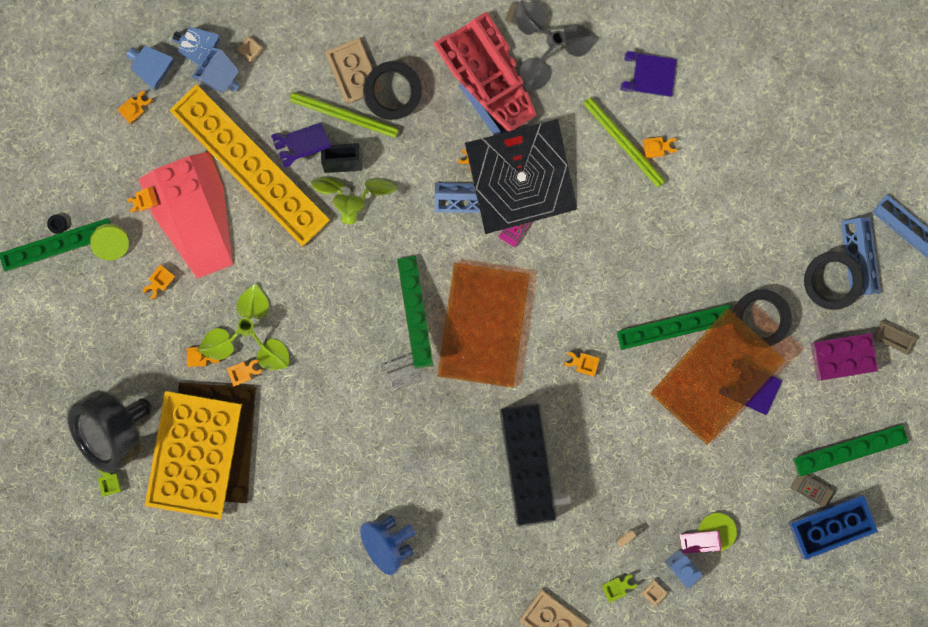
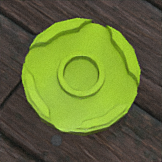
M104 224L96 228L95 232L91 235L90 246L98 258L106 261L116 260L127 252L129 237L126 231L118 227V225Z
M711 513L705 516L700 522L698 532L719 530L721 551L730 548L737 536V528L734 521L728 515L722 513Z

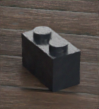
M359 143L331 145L332 147L321 150V164L324 173L363 171L362 151Z

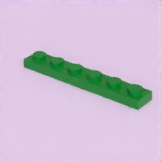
M109 218L1 252L0 260L3 270L8 272L90 245V237L95 232V229L104 224H111Z
M416 256L399 258L397 262L414 369L432 367L433 359Z
M728 304L617 331L616 333L620 349L625 350L732 324L733 319Z
M901 424L795 457L793 461L798 477L909 442L904 426Z

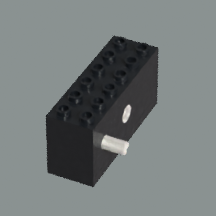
M533 404L500 409L516 525L525 526L557 521L555 506L571 504L569 492L552 493L540 405Z

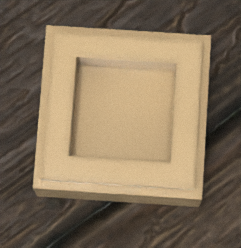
M248 36L237 51L252 63L264 48Z
M629 530L616 539V543L619 547H623L635 538L636 535L632 530Z
M653 580L641 594L656 607L668 592L658 582Z

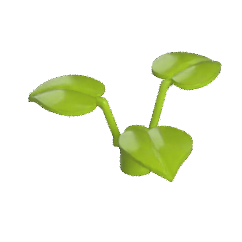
M324 176L310 182L312 187L319 193H338V195L333 197V204L342 214L341 221L345 224H355L357 222V212L365 207L364 199L367 193L370 192L374 196H383L398 190V187L390 181L372 178L365 182L366 189L362 196L359 197L342 194L340 189L344 187V183L336 177Z
M257 284L248 288L237 301L236 309L238 314L246 318L239 320L238 329L235 330L234 335L229 339V334L226 330L215 328L205 335L198 347L199 352L204 356L214 360H222L228 358L234 352L231 342L235 340L238 334L245 337L252 335L262 348L257 353V359L260 360L258 364L263 369L274 371L285 369L289 366V354L282 342L277 339H269L264 346L254 332L251 318L260 319L267 314L269 309L268 300Z

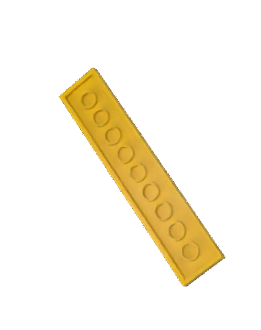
M197 84L169 110L302 247L330 221Z

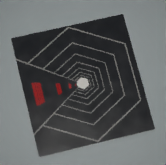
M558 119L465 142L485 234L577 210Z

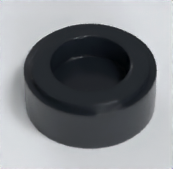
M55 214L48 219L47 227L51 232L60 234L66 230L67 221L63 216Z

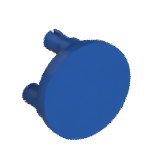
M389 515L380 522L368 521L362 524L360 528L361 539L368 555L374 564L387 575L395 574L401 567L402 560L414 554L413 549L408 544L398 549L403 541L415 535L414 530L406 533L412 529L411 525L408 524L397 532L389 533L387 531L397 526V522L392 515Z

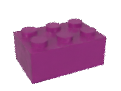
M872 333L811 343L817 381L878 371Z

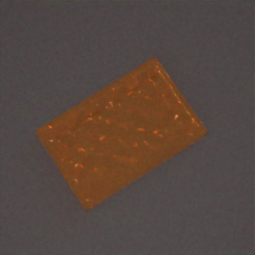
M454 263L437 377L514 388L530 274Z
M726 308L650 392V395L708 445L786 359L729 308Z

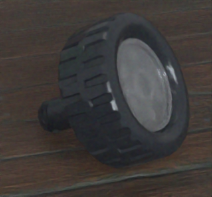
M97 390L71 405L67 414L69 431L82 455L95 468L105 473H115L139 457L142 449V440L136 423L150 415L152 406L147 399L139 398L138 401H134L125 407L112 394Z

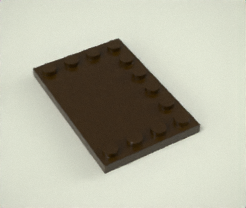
M179 383L178 393L242 404L225 502L248 503L256 388Z

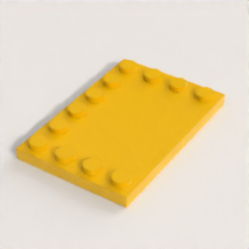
M165 391L145 506L222 519L242 404Z

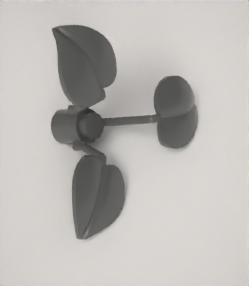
M521 0L516 7L515 21L522 33L531 35L537 30L539 33L548 35L546 41L549 49L540 58L539 62L534 58H530L524 61L520 67V76L528 91H536L549 81L551 68L542 62L554 48L565 43L567 53L574 57H580L585 55L598 40V37L593 32L579 25L568 26L563 32L560 30L554 32L542 30L540 27L546 22V14L539 5Z

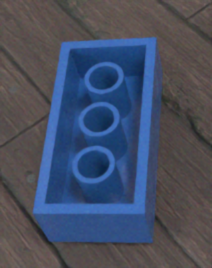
M864 495L855 496L788 522L801 558L804 560L878 532Z

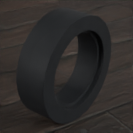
M387 61L376 66L366 77L363 86V97L367 107L376 116L386 120H397L409 115L418 106L422 95V85L417 73L407 64L398 61ZM395 72L405 77L408 81L411 94L408 102L403 107L388 109L377 101L374 94V86L379 76L384 73Z
M841 252L820 254L810 262L804 275V287L807 295L815 304L825 309L839 310L850 306L858 299L864 285L863 272L859 264L852 257ZM829 262L844 264L849 268L853 277V284L849 293L837 300H829L823 297L815 285V277L818 270Z
M765 289L755 290L744 295L736 303L732 313V325L736 335L747 345L757 348L773 346L783 340L789 332L792 321L791 310L785 299L776 292ZM753 301H768L779 312V326L769 337H756L749 333L744 325V311Z

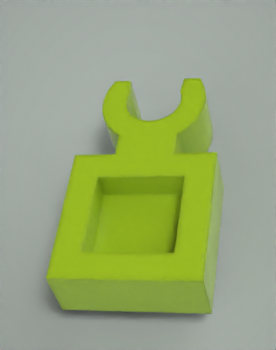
M98 469L103 476L97 478L102 497L122 492L117 473H105Z
M632 574L626 575L621 582L617 577L601 585L609 603L626 596L625 589H635L637 587L636 583L628 585V579L633 577Z

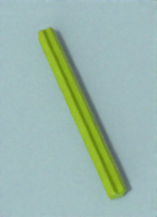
M292 92L290 96V102L393 138H396L399 129L397 127L296 92Z
M589 97L584 102V106L654 185L660 187L665 182V179L594 99Z

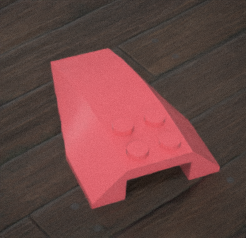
M487 11L450 35L447 34L433 43L454 77L507 131L515 130L537 116L528 92H525L522 84L524 82L522 77L518 76L515 66H517L514 58L511 59L508 52L510 50L509 45Z
M210 152L182 158L154 169L139 178L142 190L153 187L158 206L151 208L150 211L197 279L233 265L224 187Z

